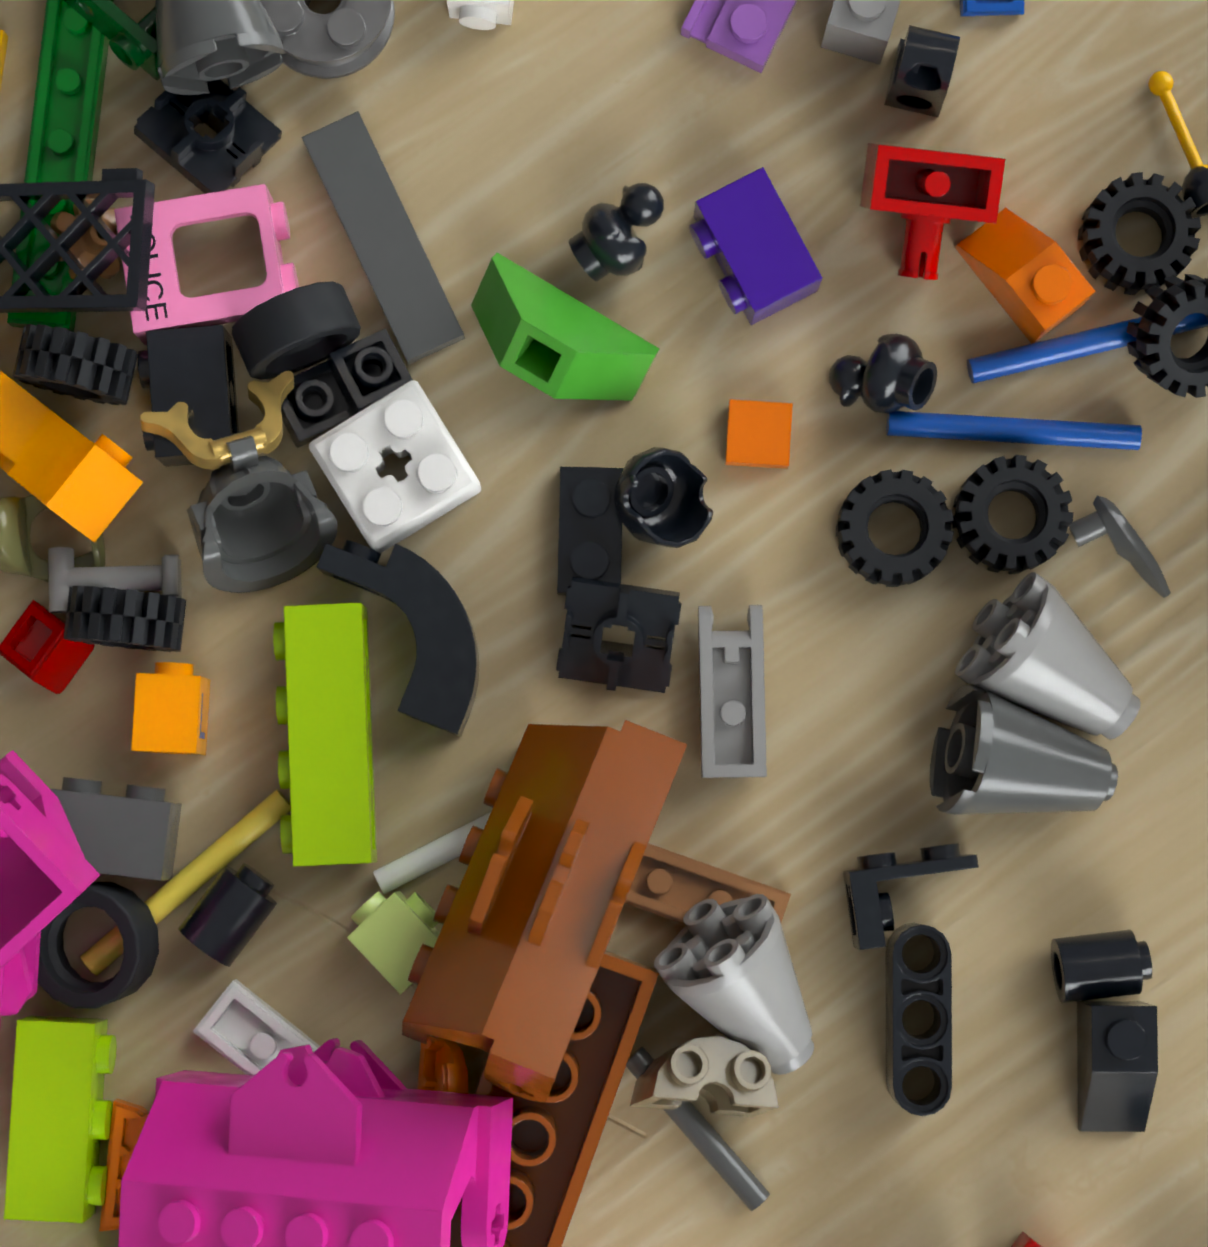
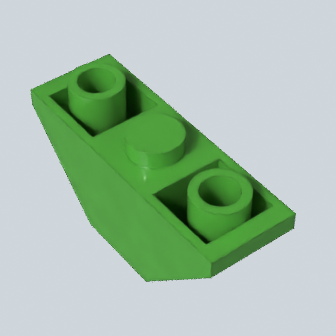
M497 252L491 258L471 303V307L499 366L554 399L632 401L660 350L658 347Z

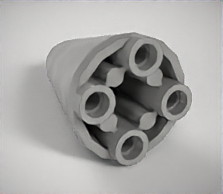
M1031 572L1025 576L1017 585L1013 594L1003 604L997 599H992L976 616L972 629L979 635L973 646L963 655L955 670L956 676L967 684L978 687L985 692L987 690L1019 707L1094 736L1102 734L1109 740L1120 736L1134 721L1141 702L1132 693L1133 688L1059 591L1036 572Z
M755 894L748 898L725 902L721 905L714 899L703 900L694 905L683 918L686 926L671 941L667 948L656 957L654 961L655 969L665 984L677 996L727 1038L743 1043L750 1050L763 1054L771 1065L772 1073L778 1075L787 1074L800 1068L809 1060L814 1051V1043L811 1040L812 1029L782 925L771 903L765 895Z

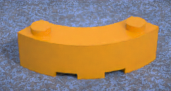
M0 370V468L46 507L95 543L143 483L125 468L133 457L103 434L93 443Z

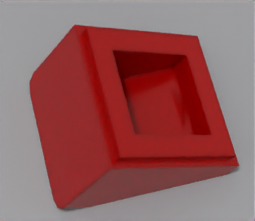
M32 600L1 642L0 655L32 681L55 694H60L92 653L95 645L63 639L65 621L50 613L40 603Z

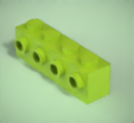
M362 603L284 606V622H275L273 628L276 661L285 660L286 686H277L276 688L278 725L288 724L289 750H281L278 753L280 789H290L291 815H282L280 821L282 853L293 855V867L376 863L377 844L367 607Z

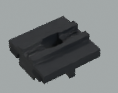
M221 79L207 81L210 92L207 94L180 95L165 90L155 99L154 107L151 106L137 119V124L134 126V134L204 194L224 191L230 186L234 187L238 184L241 176L251 166L253 168L261 162L262 156L281 139L282 131L246 101V91L241 87L234 91ZM199 123L202 125L205 123L217 135L213 139L207 134L202 137L194 128Z
M572 577L571 586L567 587L564 609H567L562 648H559L556 671H559L558 678L607 685L606 690L616 691V686L665 693L666 686L669 687L672 671L670 658L675 625H679L682 605L679 602L680 592ZM612 625L628 627L627 631L635 632L634 645L602 640L604 627L612 628Z

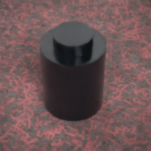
M245 863L242 864L238 871L225 866L179 926L178 930L208 956L230 967L277 905L276 901L268 895L273 889L274 884Z
M1130 929L1055 938L1051 941L1052 972L1061 1003L1140 994L1142 992L1143 980H1150L1152 978V961L1149 947L1146 941L1137 942L1133 931Z

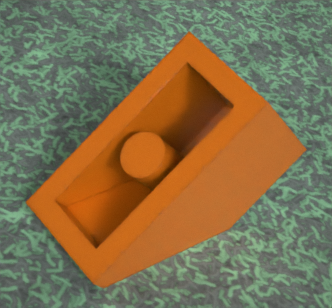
M1006 207L998 213L997 224L986 222L955 247L1031 344L1036 343L1075 313L1096 292L1056 241Z

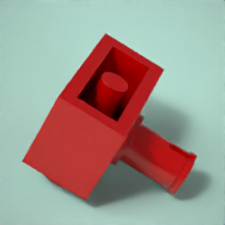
M868 143L860 206L870 210L901 213V218L907 219L898 276L938 280L939 273H937L943 227L944 223L950 224L951 219L997 224L1006 159Z

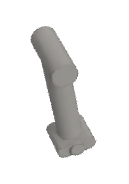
M48 548L50 613L67 612L69 587L73 586L110 587L120 590L130 589L138 591L162 590V595L182 598L181 559L179 555H164L162 557V565L74 567V548Z

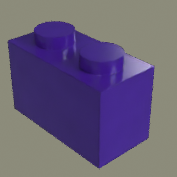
M764 167L695 201L693 217L696 222L689 225L691 235L702 256L705 259L714 256L725 276L718 280L719 287L734 314L744 311L750 325H753L818 291L822 276Z

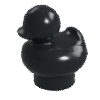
M637 183L630 187L625 185L619 207L614 204L601 202L592 206L585 214L582 222V231L569 239V245L581 267L594 281H599L609 273L616 276H628L642 268L647 247L645 242L637 237L632 226L647 227L656 223L661 217L664 210V199L655 186L648 183Z
M897 333L879 337L877 340L879 344L872 352L868 362L859 356L846 355L837 359L830 368L829 383L834 392L840 396V403L843 407L851 406L861 396L864 403L871 410L887 414L903 407L912 410L921 409L930 399L937 381L936 365L923 359L922 352L913 339Z

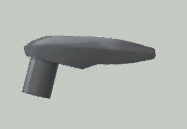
M1097 495L1093 502L1096 511L1074 521L1068 526L1077 546L1081 547L1108 534L1117 554L1129 561L1138 574L1163 598L1167 597L1171 592L1157 561L1116 505L1107 498Z

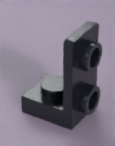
M959 843L920 848L921 861L897 864L895 852L857 857L858 869L843 871L854 948L865 950L886 947L884 932L894 930L893 910L889 893H878L877 881L978 868L977 854L960 855Z

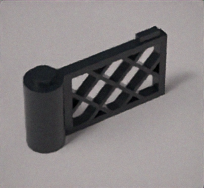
M138 168L102 169V181L0 184V201H14L25 213L3 238L0 235V264L6 259L20 276L3 296H0V313L146 311L155 184L143 179V171ZM118 198H133L132 219L115 235L100 217ZM71 199L82 213L58 236L44 218L61 200ZM85 199H94V201L89 205ZM31 200H38L33 206L29 202ZM93 225L108 244L84 267L69 249ZM36 227L51 246L28 269L13 250ZM119 256L128 266L126 294L107 295L96 282V279ZM62 258L77 277L59 295H50L39 281ZM88 289L93 295L82 294ZM30 290H32V292H33L36 296H25V295H26Z

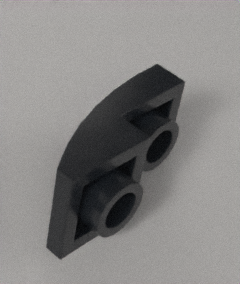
M386 328L330 353L326 362L294 376V388L284 399L281 414L282 420L297 448L313 441L413 380Z

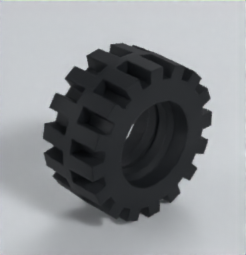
M890 469L867 477L849 493L838 514L836 537H838V549L841 556L846 558L850 564L848 567L855 574L859 573L866 578L865 581L875 585L879 583L886 585V587H898L905 584L909 585L922 579L941 563L947 554L949 545L952 543L954 531H951V523L954 519L952 509L948 510L945 501L947 498L941 490L937 491L931 485L933 483L925 476L922 478L914 476L913 471L902 469L900 472H892ZM892 502L904 504L913 510L919 519L921 529L919 541L907 553L899 555L884 553L875 547L869 538L867 528L869 517L882 504Z

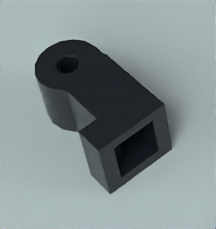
M909 25L905 39H900L884 105L938 118L950 84L960 37Z

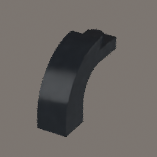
M346 540L342 550L326 544L317 564V568L323 574L391 601L405 613L412 626L416 640V661L397 711L461 737L476 698L479 682V652L471 620L451 585L425 559L396 543L386 567L378 564L381 553L359 543Z

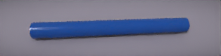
M1201 313L1190 314L1177 325L1173 335L1208 327V319ZM1142 317L967 359L970 380L974 384L1126 347L1127 343L1136 341L1135 337L1127 333L1128 321L1140 323Z
M894 411L887 414L886 424L887 436L1125 450H1139L1142 440L1141 425L905 411Z

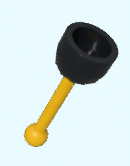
M1157 71L1150 77L1148 87L1154 95L1160 96L1191 168L1182 184L1183 200L1185 201L1191 197L1196 207L1190 212L1192 218L1208 215V165H1203L1171 92L1174 85L1172 76L1166 71Z

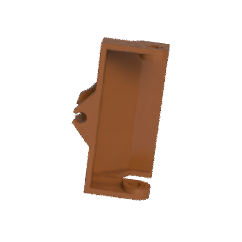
M627 720L624 721L621 731L608 726L528 724L509 771L497 768L490 782L483 804L493 809L484 829L473 825L467 836L459 862L468 865L460 887L457 888L448 884L441 897L433 921L443 924L435 946L433 948L422 944L416 956L408 981L418 986L402 1021L403 1036L426 1044L429 1036L432 1035L482 1049L489 1053L484 1073L487 1081L504 1091L535 1102L547 1101L687 744Z

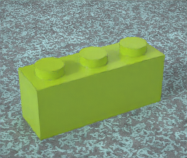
M31 1015L17 1020L4 1208L5 1220L84 1223L96 1214V1206H103L105 1204L107 1166H99L100 1140H108L110 1136L111 1100H103L105 1074L113 1073L117 1048L115 1035H107L108 1019Z

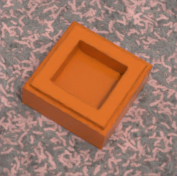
M730 399L728 404L725 465L788 469L793 403Z

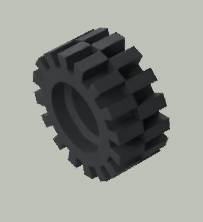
M1143 172L1131 173L1127 180L1123 181L1119 177L1112 181L1105 190H1101L1086 209L1082 217L1084 222L1078 229V240H1083V247L1079 250L1082 261L1090 260L1092 267L1088 272L1094 279L1099 275L1107 279L1104 287L1112 291L1118 286L1124 287V294L1136 295L1140 290L1144 289L1146 293L1153 285L1160 288L1165 284L1164 279L1177 276L1192 260L1190 257L1198 249L1200 242L1199 238H1195V234L1201 228L1200 217L1192 218L1190 212L1196 205L1191 197L1183 201L1178 196L1183 188L1175 181L1168 188L1162 185L1164 179L1162 175L1153 173L1146 180L1143 179ZM1131 212H1142L1155 219L1162 234L1161 244L1157 252L1149 256L1138 257L1124 251L1117 241L1115 231L1120 217Z
M1185 274L1183 281L1176 276H1171L1164 279L1167 287L1166 290L1153 285L1146 291L1153 300L1149 306L1138 301L1132 310L1142 316L1140 323L1128 321L1127 333L1136 338V341L1127 343L1129 354L1138 359L1133 362L1137 369L1164 389L1182 397H1186V393L1195 398L1206 397L1205 386L1208 387V337L1203 347L1189 358H1177L1173 354L1170 344L1175 328L1186 316L1201 313L1208 319V279H1202L1197 275Z
M27 324L23 329L13 378L42 390H51L55 394L73 396L75 399L84 401L88 399L101 404L126 405L138 354H136L135 350L128 349L125 345L110 343V340L102 337L88 336V333L80 331L75 333L61 327H55L54 329L47 325L37 324L35 326Z
M1015 455L1011 459H1005V456L995 458L990 463L983 464L963 483L961 491L955 497L953 507H956L952 528H957L959 537L956 540L961 549L966 547L971 553L968 557L975 564L982 562L987 565L988 571L995 573L1008 571V574H1018L1024 570H1031L1054 556L1058 548L1065 544L1069 536L1066 532L1068 526L1073 523L1074 512H1069L1068 504L1072 502L1070 491L1063 492L1060 483L1064 480L1057 472L1053 475L1047 472L1045 468L1048 464L1039 459L1032 463L1026 461L1027 456ZM1006 491H1014L1023 494L1031 501L1035 509L1036 520L1033 529L1027 536L1019 539H1009L999 535L992 528L988 518V509L996 495Z
M94 586L69 587L63 639L86 644L123 647L126 649L180 652L186 600L171 595L138 592V590L130 589L120 590Z

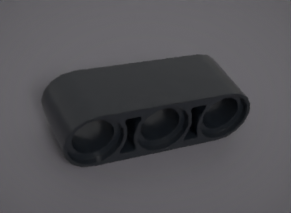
M909 923L893 931L887 941L885 951L886 1084L893 1100L903 1109L914 1115L927 1116L935 1114L944 1108L950 1099L952 1090V954L950 944L943 933L928 925ZM922 934L928 937L933 944L934 955L927 967L922 970L913 971L907 968L903 962L902 950L908 939ZM924 1000L929 1002L934 1012L932 1026L923 1034H908L902 1023L904 1010L914 1001ZM914 1067H929L934 1076V1086L930 1094L919 1100L906 1098L903 1093L902 1083L907 1072Z

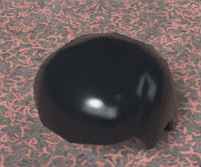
M653 447L639 453L627 461L615 486L614 500L618 518L632 536L639 541L670 548H680L697 541L711 522L713 510L705 504L703 488L708 479L680 451Z

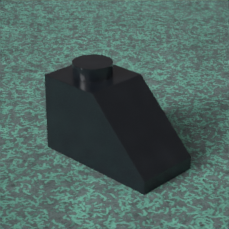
M1077 1001L1078 1130L1091 1132H1145L1158 1075L1157 1006L1142 1001Z

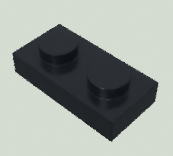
M560 467L558 595H566L567 587L571 586L572 577L621 584L622 522L616 512L614 491L624 468Z

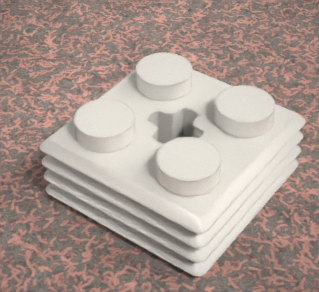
M415 380L407 382L314 439L309 444L310 451L371 549L379 553L391 548L395 543L397 544L481 491V485L477 476L421 386ZM392 453L398 458H403L407 455L412 458L405 465L408 476L399 482L392 475H387L383 478L379 476V472L383 471L386 467L383 459Z

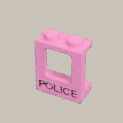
M265 184L154 202L146 311H130L133 333L141 342L147 345L146 331L213 326L236 322L242 315L257 305L277 295L298 288L299 283L294 263L284 264L280 244L281 240L290 239V228L284 202L274 203ZM133 206L114 209L118 233L131 221ZM241 216L255 217L259 223L267 272L264 283L258 287L193 298L182 295L172 241L175 230L182 226ZM122 261L127 288L128 266Z

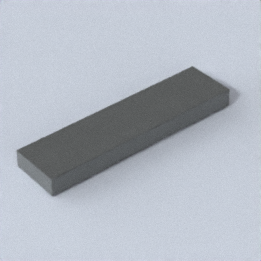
M359 111L303 136L302 140L408 365L465 339L464 333Z

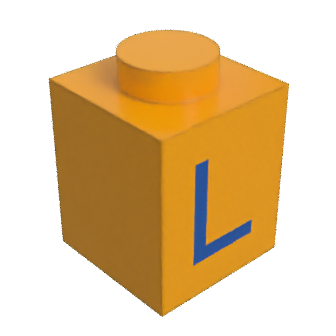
M155 662L154 674L136 673L131 751L206 756L211 680L202 676H194V664Z

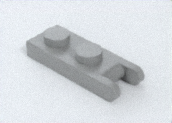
M749 605L747 612L749 630L712 631L714 615L711 606H698L701 778L767 777L762 605Z

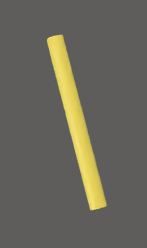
M278 789L144 902L149 907L156 925L276 824L282 815H286L291 811L290 802ZM116 925L80 956L85 966L96 976L124 953L123 938L118 926Z

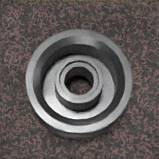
M261 0L283 41L285 54H281L283 64L300 74L321 79L348 76L369 65L386 46L395 18L394 0H341L339 6L328 14H318L308 8L311 0Z

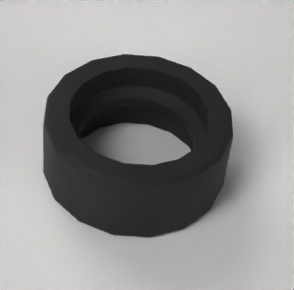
M334 281L317 282L295 288L257 305L236 321L232 326V336L250 377L262 380L275 378L284 371L295 373L327 359L330 353L350 345L360 335L361 326L343 286Z
M93 882L41 930L38 984L52 999L74 1009H97L137 992L152 975L159 955L158 928L149 907L128 888L113 882ZM84 907H97L104 910L116 922L123 938L124 958L120 970L113 978L104 982H90L83 979L71 967L64 951L63 932L67 920L73 912Z

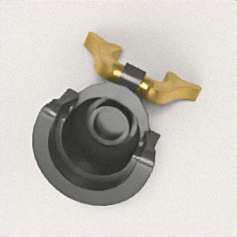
M284 371L269 382L250 381L248 383V399L259 407L264 419L254 429L221 437L217 440L200 438L193 433L188 424V405L184 402L176 403L168 412H143L140 415L142 431L167 438L178 447L192 464L203 469H216L212 471L210 480L201 491L198 503L190 505L187 513L203 561L204 577L212 587L221 591L247 593L264 590L287 582L315 565L319 561L325 545L329 544L332 546L337 535V520L327 508V504L317 499V493L307 470L291 475L281 462L266 455L258 457V454H269L274 451L282 440L281 407L286 396L294 388V374L291 371Z

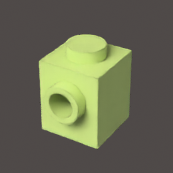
M378 891L351 916V919L358 927L347 938L401 995L413 984L408 981V977L422 944L434 948L440 933L434 928L438 924V922L433 921L436 913L435 910L418 893L414 892L407 899L400 891H396L386 899Z

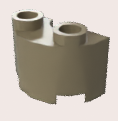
M721 1036L694 1038L653 1060L645 1073L636 1080L630 1106L674 1110L681 1107L682 1101H697L698 1094L706 1099L710 1113L754 1117L779 1108L775 1082L771 1076V1065L767 1058L758 1051L750 1050L743 1043Z

